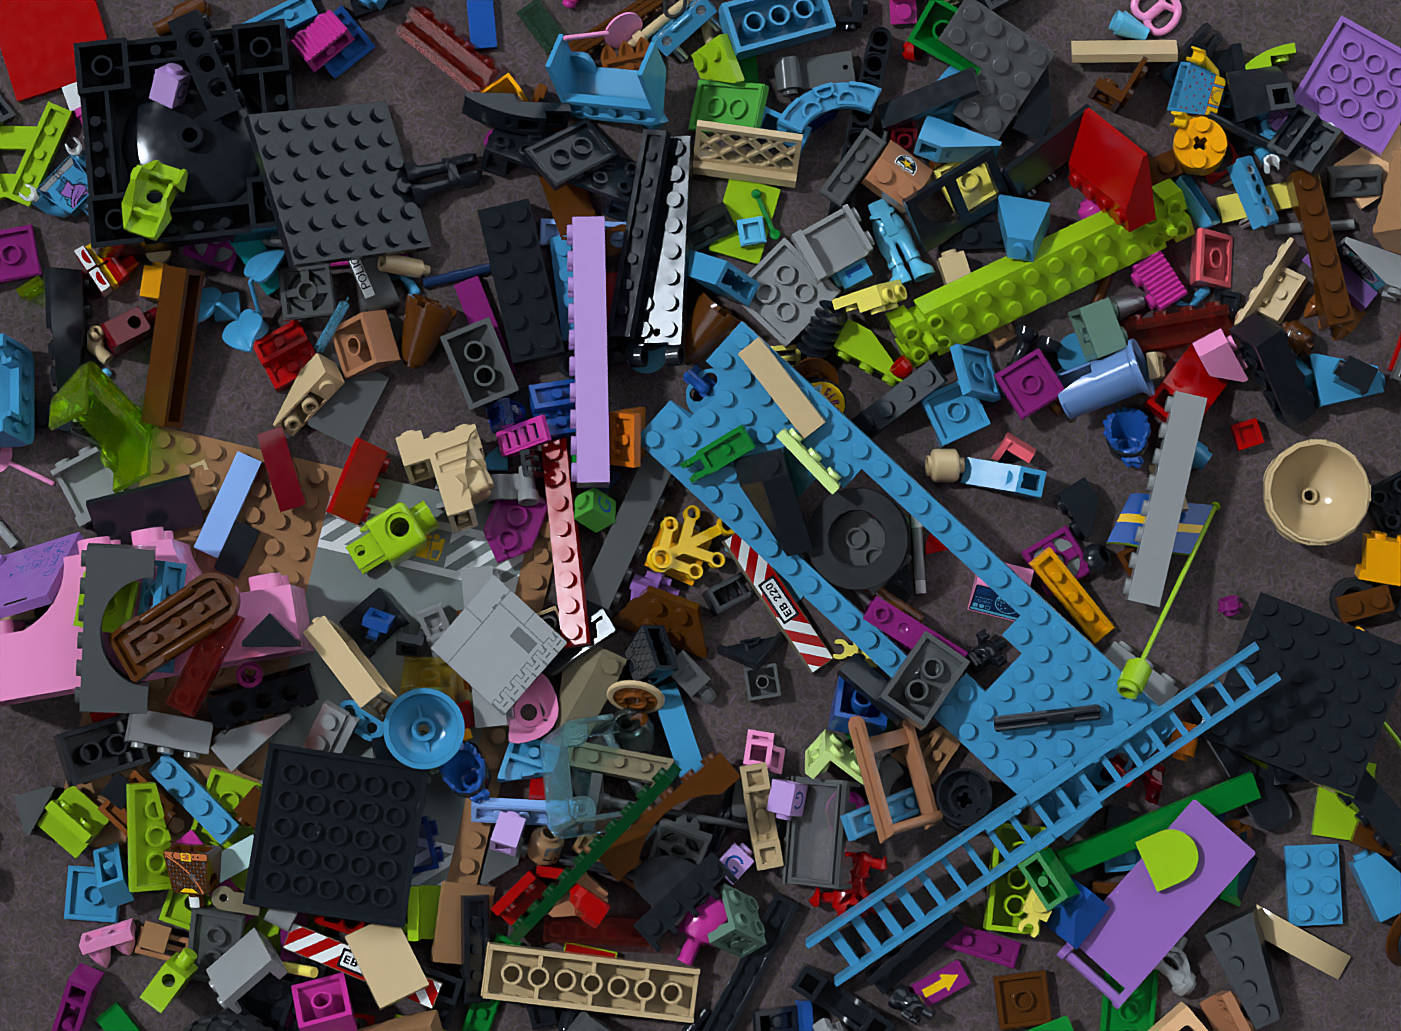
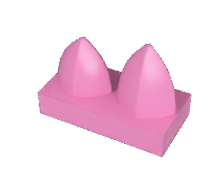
M133 918L83 933L79 943L82 955L89 954L97 964L104 968H107L110 963V946L114 945L118 951L130 956L135 948L134 935L136 925Z

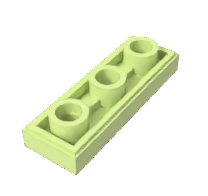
M784 427L776 435L832 495L840 488L838 481L841 477L833 468L829 467L826 469L819 462L822 457L812 447L807 450L801 443L803 440L802 436L794 428L788 430Z

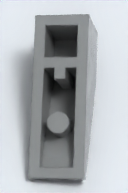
M285 714L235 728L228 732L223 730L213 739L215 744L211 747V750L231 772H235L295 717L292 714Z

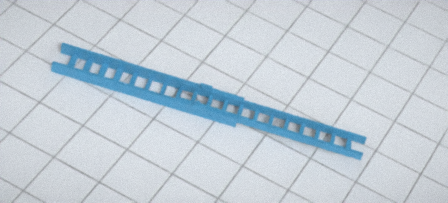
M1253 642L1077 763L1073 764L1072 760L1069 759L807 937L806 946L809 949L827 936L830 937L849 963L847 968L834 976V984L836 987L1032 854L1054 842L1056 838L1102 808L1101 801L1282 679L1276 672L1256 686L1253 681L1255 679L1244 663H1240L1260 649L1256 642ZM1232 667L1236 668L1251 689L1234 701L1218 680L1219 676ZM1210 682L1213 683L1228 704L1212 716H1210L1195 695L1198 690ZM1188 697L1205 719V721L1189 732L1172 710L1173 707ZM1167 713L1182 734L1180 738L1165 747L1150 726L1151 722ZM1143 728L1159 749L1158 753L1144 762L1127 740ZM1120 743L1137 765L1136 768L1122 777L1105 755ZM1098 758L1115 780V782L1099 793L1082 771V769ZM1075 774L1092 796L1077 808L1060 786V784ZM1051 790L1056 792L1069 810L1068 814L1056 822H1053L1038 801V799ZM1029 805H1032L1047 826L1046 829L1034 837L1030 836L1016 817ZM1007 820L1011 822L1025 841V843L1012 852L1007 850L994 832L995 828ZM983 830L1005 858L1002 863L991 870L987 868L968 842V840ZM961 845L983 873L981 877L969 885L965 883L946 857V855ZM939 860L961 889L947 900L925 872L927 868ZM915 876L919 877L938 903L937 907L926 914L904 886L906 882ZM893 891L916 920L904 929L882 901L884 897ZM871 906L894 935L882 944L860 915ZM849 921H851L872 950L861 958L857 956L838 930Z

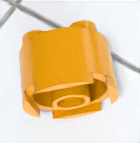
M1201 116L1188 120L1184 128H1178L1174 136L1172 149L1184 173L1204 176L1214 172L1221 165L1227 148V139L1225 132L1219 124L1207 117ZM1195 144H1203L1204 150H1202L1201 148H1198L1197 150L1194 149Z

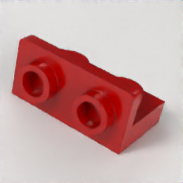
M531 869L491 908L497 916L500 915L509 925H512L521 914L523 915L528 907L536 899H539L547 888L544 882L535 876L536 874Z

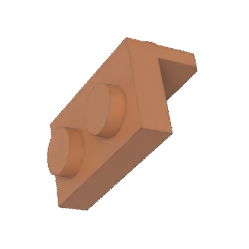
M1220 990L1199 1002L1213 1031H1254L1251 1021L1242 1014L1240 1010L1242 1004L1235 993Z

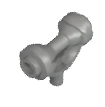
M1184 936L1165 955L1166 958L1171 959L1176 965V970L1165 963L1163 959L1153 969L1160 971L1169 978L1172 990L1178 996L1190 994L1196 986V976L1190 971L1187 955L1183 952L1188 941Z

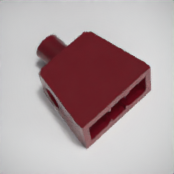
M135 307L100 325L104 339L116 358L153 336L151 327L155 325L156 307L144 313L141 312L139 307ZM135 324L140 326L136 329L131 328Z

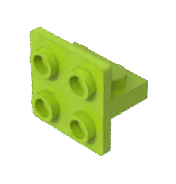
M72 786L68 787L57 800L49 802L45 807L47 812L37 822V825L74 858H77L110 820L98 810L99 806L79 788Z
M411 885L404 928L401 927L408 941L433 939L441 885Z

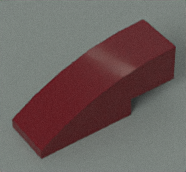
M283 426L257 434L280 513L305 505L307 500Z

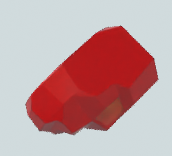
M579 883L574 884L570 888L569 901L575 907V914L596 929L611 905Z

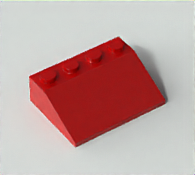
M1085 109L1069 160V182L1074 189H1078L1083 193L1088 201L1095 203L1103 213H1107L1113 218L1117 225H1121L1128 232H1131L1156 219L1148 154L1092 109Z

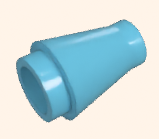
M1117 10L1109 25V29L1113 31L1114 35L1135 40H1145L1150 31V28L1143 25L1126 10L1124 12Z

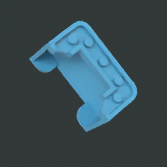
M1 333L0 448L22 447L32 444L35 436L34 358L26 346Z

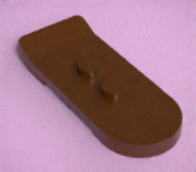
M214 572L204 573L140 616H135L110 634L108 638L109 643L133 682L146 679L168 662L228 625L236 617L240 608L241 597L239 589L230 578Z

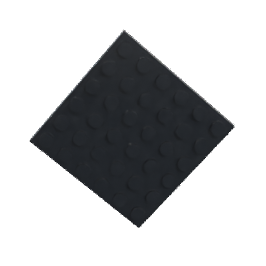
M386 101L249 114L244 118L290 269L426 251L432 247L421 210L415 204L410 186L412 184L408 181V175L403 165L405 159Z
M1260 592L1235 655L1253 642H1256L1260 649L1240 663H1244L1255 679L1253 681L1256 686L1276 672L1282 680L1203 732L1202 739L1354 798L1401 682V645ZM1235 667L1228 670L1223 687L1234 701L1251 689ZM1220 693L1210 716L1228 705Z
M269 743L243 904L404 928L429 769H415L401 762Z

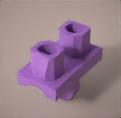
M647 570L646 576L635 574L629 588L632 589L630 601L634 597H639L641 592L649 585L677 596L680 589L670 586L672 579L663 576V573L656 574Z

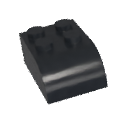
M129 713L53 736L68 787L151 762L147 750L131 748V743L124 742Z

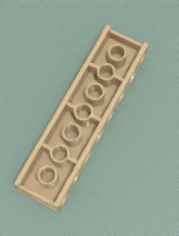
M488 942L481 996L486 999L694 1023V1009L700 969L693 966Z

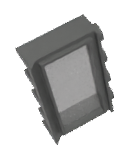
M791 776V781L806 784L808 789L803 815L792 816L791 820H786L787 832L783 841L785 857L784 866L781 867L782 883L852 889L851 883H843L844 868H850L853 860L852 857L845 856L848 838L840 816L857 809L856 803H849L850 787H860V782Z

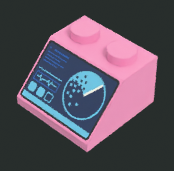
M1005 563L1029 586L1031 585L1034 570ZM975 575L967 610L1014 622L1020 615Z

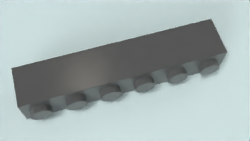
M648 452L643 457L641 467L637 470L615 518V523H613L584 585L586 600L608 610L611 606L617 607L622 593L618 590L622 582L628 583L633 569L629 566L633 558L639 559L645 546L640 542L644 534L650 535L656 522L652 520V516L655 510L661 511L667 498L663 496V492L666 486L672 487L676 479Z

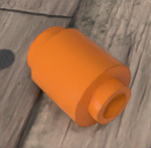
M1181 721L1188 732L1198 726ZM1177 728L1172 732L1169 745L1182 736ZM1199 736L1172 753V758L1187 761L1188 757L1194 758Z

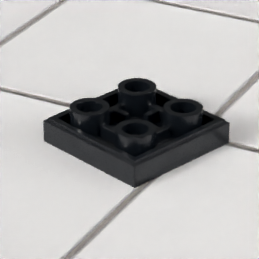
M1401 470L1371 487V501L1368 512L1378 530L1386 533L1387 537H1391L1401 531Z

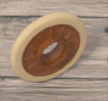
M619 681L612 684L607 690L608 700L621 710L633 708L644 713H651L659 710L665 702L664 695L658 688L641 681Z

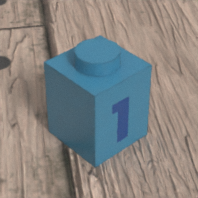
M863 258L831 276V280L837 288L841 287L844 293L870 280L873 274Z

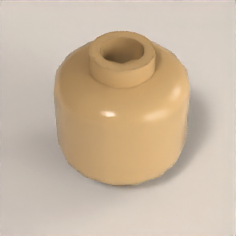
M933 449L930 455H926V476H930L931 480L935 483H954L958 480L960 473L965 471L964 458L959 457L956 449Z

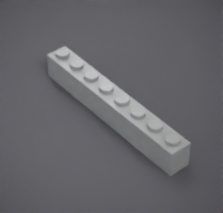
M1175 391L1172 397L1168 396L1166 399L1164 412H1168L1166 423L1162 422L1159 429L1158 438H1162L1160 449L1156 448L1153 455L1152 464H1156L1154 475H1149L1146 489L1150 490L1148 501H1143L1140 513L1141 516L1145 517L1142 527L1138 526L1134 541L1139 542L1136 553H1131L1128 567L1133 568L1131 578H1126L1122 593L1127 594L1125 599L1127 601L1160 607L1207 402L1205 397Z

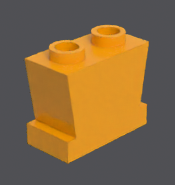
M1371 531V534L1363 533L1361 564L1356 563L1354 573L1356 577L1361 580L1401 586V535H1397L1396 539L1387 537L1386 533L1380 531Z

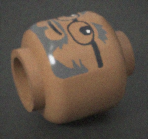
M553 826L538 827L534 829L527 844V854L538 865H552L560 857L564 847V838L559 830Z

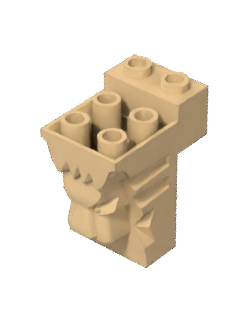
M462 424L446 433H433L426 439L423 438L421 430H409L396 437L395 439L410 484L436 477L453 533L479 526L474 504L488 498L491 495L490 491L495 486L487 471V465L484 460L485 455L476 425Z

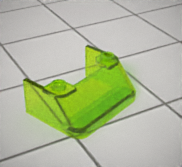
M89 361L80 366L51 399L49 428L54 430L76 419L102 445L100 459L106 468H110L114 472L112 489L114 493L120 492L150 476L153 439L152 425L141 422L142 411L94 362Z

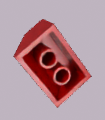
M356 437L326 512L332 517L360 527L361 522H367L371 512L368 504L371 497L376 499L381 484L378 483L380 474H386L391 459L387 458L389 453Z

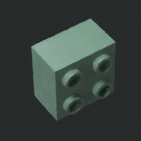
M1109 297L1068 312L1086 362L1126 348L1128 336L1124 327L1119 326L1116 318L1119 315L1117 307L1113 301L1110 302Z

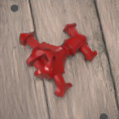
M845 847V856L852 857L854 864L849 872L851 874V881H848V883L852 884V889L833 888V892H820V888L816 886L813 896L808 900L809 903L815 908L820 903H832V907L837 911V916H840L870 895L869 890L864 885L866 879L870 878L869 868L878 869L883 873L888 869L886 856H883V859H878L865 851L857 853L846 851ZM889 903V904L887 905V907H888V909L890 910V912L892 913V905H893V904H890V903ZM871 906L860 915L864 918L871 913L878 914Z

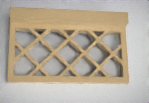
M697 120L693 174L795 188L803 134ZM702 130L712 131L715 135L708 137ZM730 135H739L742 138L734 141ZM762 138L768 142L761 145L756 139ZM723 140L728 145L721 148L715 142ZM791 142L796 143V145L786 148L782 143ZM749 143L753 149L746 151L741 146ZM775 147L780 152L773 155L768 149Z

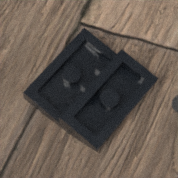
M1297 104L1296 108L1289 114L1267 144V148L1296 168L1314 177L1345 134L1343 130L1322 120L1317 113Z

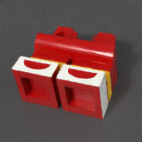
M91 243L74 250L77 259L103 297L130 279L129 274L139 267L133 255H127L120 260L117 257L100 259L91 249Z

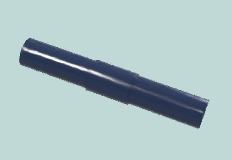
M489 263L423 278L425 289L489 274L491 269Z

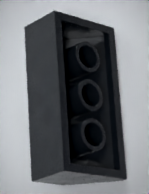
M1088 104L1076 111L1003 168V178L1008 190L1014 197L1032 198L1039 192L1036 187L1044 181L1047 185L1059 176L1057 171L1062 167L1066 166L1069 169V160L1084 110L1090 108Z

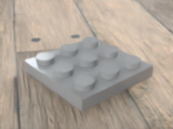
M783 238L748 274V276L760 283L749 307L738 304L786 349L805 330L806 326L811 324L810 318L816 316L814 313L815 309L821 307L819 302L821 300L832 301L841 294V291L828 278L817 284L798 250L786 238Z

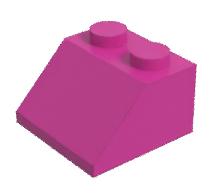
M343 972L291 986L300 1031H358Z

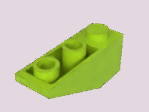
M848 318L833 346V350L836 351L835 356L845 362H849L851 359L859 363L858 368L865 373L872 375L875 372L883 376L881 380L892 387L902 382L904 379L897 378L889 371L894 362L873 332Z

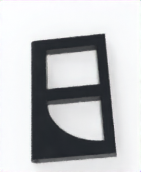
M988 147L903 199L902 202L922 251L926 254L997 210L999 195L1010 196L993 149ZM984 163L996 194L968 211L956 179ZM945 187L957 218L948 222L929 220L921 212L917 203Z

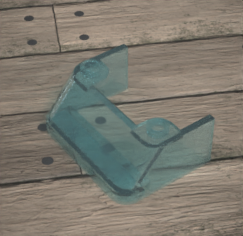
M613 714L570 720L548 734L541 741L540 753L547 824L552 835L557 838L564 839L606 832L604 830L605 826L614 817L617 820L622 817L619 812L597 815L596 805L591 798L586 796L573 797L568 748L582 745L588 737L619 733V726Z

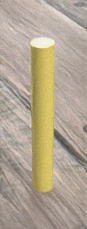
M282 961L287 972L290 974L315 978L318 975L316 967Z

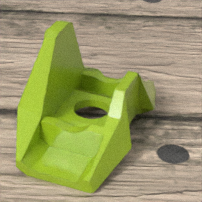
M159 160L134 167L131 172L130 183L122 201L124 230L157 241L172 219L169 208L178 192H185L188 177L187 170H180L162 164ZM156 191L161 193L163 197L160 202L151 203L147 200V195Z

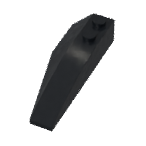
M45 267L46 327L50 329L53 336L51 342L48 343V353L51 354V358L55 362V365L50 369V379L53 387L56 386L57 392H52V401L57 400L61 402L65 392L78 393L82 380L87 352L88 319H92L93 316L92 304L88 303V293L92 292L91 277H87V273L83 270ZM53 416V418H54V429H56V428H55V421H56V418H57V417Z

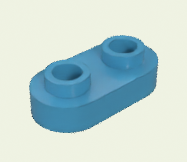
M345 700L338 705L346 711L349 708L355 710L354 717H359L360 721L354 733L363 739L371 741V738L384 735V723L362 710L354 700ZM370 723L377 725L376 732L371 733L368 730Z

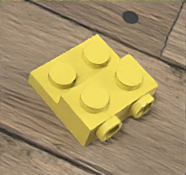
M898 279L833 299L832 303L834 310L845 308V311L849 312L859 309L860 313L870 310L871 315L898 308L897 302L906 300L907 292L901 280Z

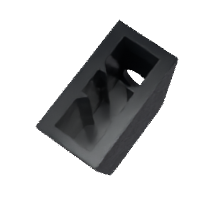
M641 625L624 652L629 668L625 676L627 680L641 681L651 685L658 684L679 668L665 626Z

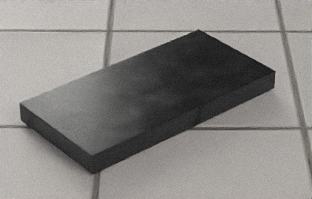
M190 474L86 500V507L97 537L109 536L110 540H120L121 544L132 542L131 532L136 530L163 527L164 531H176L205 523V517Z

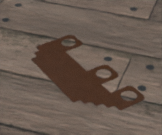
M574 120V121L568 122V127H570V126H572V125H574V124H576V123H578V122H580V121ZM555 128V129H556V132L558 133V132H560V131H562V130H564V129H566V128ZM537 172L562 240L567 241V237H564V235H567V225H572V217H596L586 189L572 184L554 191L541 174ZM620 224L605 230V258L621 253L622 247L613 246L610 242V237L616 231L625 233L626 225Z

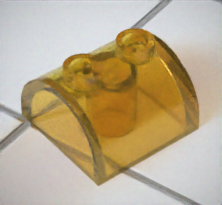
M404 657L400 695L414 689L430 688L446 694L457 704L458 673L441 657Z

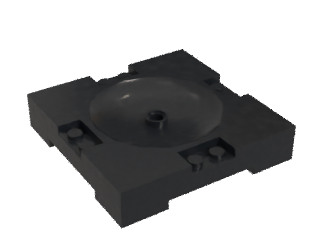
M285 19L234 24L230 29L210 31L213 39L217 37L221 43L224 52L220 55L224 63L229 62L235 77L231 79L235 88L240 87L246 99L243 102L244 110L217 122L212 121L192 75L184 103L171 109L149 98L156 69L168 63H175L190 73L173 35L128 40L126 37L73 43L77 91L80 96L89 194L87 196L91 249L100 259L178 250L180 246L222 241L238 243L280 238L244 118L249 114L297 110L292 45L290 44L291 33ZM196 33L192 36L191 43L194 47H200L204 42V36L202 33ZM208 57L203 61L204 71L210 72L215 68V61L212 57ZM224 82L215 84L214 93L217 97H221L226 93L227 88ZM197 134V139L194 142H186L190 135ZM154 160H159L162 164L180 170L186 169L188 172L185 192H178L169 208L172 219L157 241L124 230L122 201L130 183L133 168ZM154 191L147 195V200L151 203H158L162 200L163 196L161 193Z

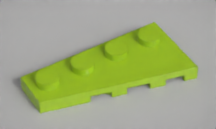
M156 783L126 784L129 891L141 892L172 889L163 851L171 847V837L164 821L165 815Z

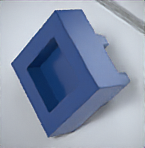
M370 607L364 615L361 624L369 628L366 638L377 641L381 633L387 634L393 625L395 615Z

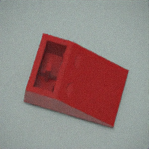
M1191 344L1155 388V394L1148 397L1142 406L1159 420L1166 423L1168 412H1164L1166 399L1168 396L1172 397V394L1178 391L1207 398L1205 415L1230 380L1209 376L1194 346Z

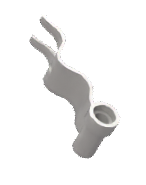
M522 466L518 468V474H492L490 476L495 488L490 491L491 495L488 498L474 504V507L483 506L490 501L498 499H518V504L522 506L536 505L540 501L535 479L524 477ZM528 467V470H534V467ZM435 484V490H439L438 484ZM443 501L436 504V509L445 508Z

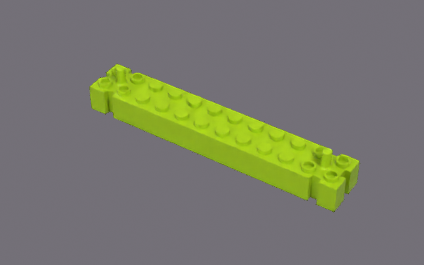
M1170 178L1152 186L1156 219L1131 232H1128L1121 225H1117L1107 213L1099 211L1045 237L1033 262L1007 258L1005 256L913 300L915 306L909 309L902 305L885 313L890 329L896 337L895 342L901 356L904 355L910 360L913 368L928 362L930 360L928 355L937 352L939 356L951 351L950 347L955 344H966L1167 248L1166 241L1173 239L1177 243L1194 235L1195 231L1191 218L1184 211L1187 209L1182 190Z

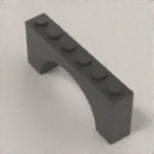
M88 543L87 550H82L81 567H86L85 578H80V594H85L84 605H79L78 621L83 622V632H78L77 649H82V660L77 659L76 676H81V687L75 688V703H80L79 711L147 714L150 682H133L128 675L123 673L113 663L104 646L102 619L108 602L123 586L138 579L154 578L156 546Z

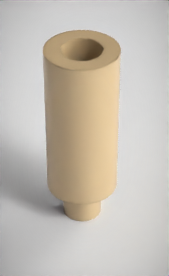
M400 255L381 256L378 259L379 271L413 278H420L421 275L428 276L430 274V266L424 265L420 259Z

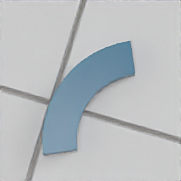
M849 81V83L830 82L819 85L799 98L797 97L785 109L776 125L792 133L802 134L804 129L814 119L830 111L852 109L870 114L882 89L855 81Z

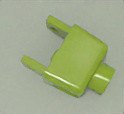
M424 500L410 509L405 503L399 502L365 522V525L359 530L361 533L367 534L345 548L363 575L387 560L395 568L424 550L428 545L426 535L440 526ZM406 524L409 526V531L406 535L401 537L393 535V530L397 525ZM365 551L364 555L359 556L360 552Z

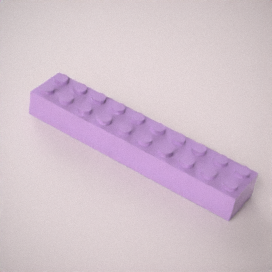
M604 216L572 217V225H567V245H572V251H567V272L573 271V277H568V298H573V304H568V324H574V330H569V350H574V356L569 357V376H575V383H570V403L575 402V409L570 410V429H576V436H571V455H576V463H572L571 482H577V488H609Z

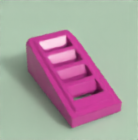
M539 415L496 433L503 457L520 455L522 450L533 449L552 440L545 415ZM534 425H536L539 438H537Z

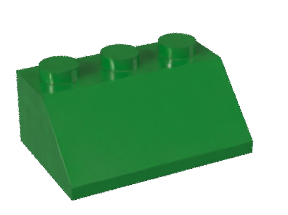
M930 0L907 41L959 71L973 67L978 75L981 70L979 67L938 40L958 8L944 0Z

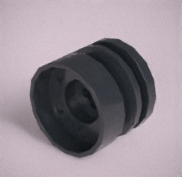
M958 768L948 772L941 779L937 787L936 802L937 810L943 816L942 821L949 828L963 832L992 812V789L988 780L980 772L970 768ZM963 798H968L969 804L966 805V808L961 807L960 802L963 801Z

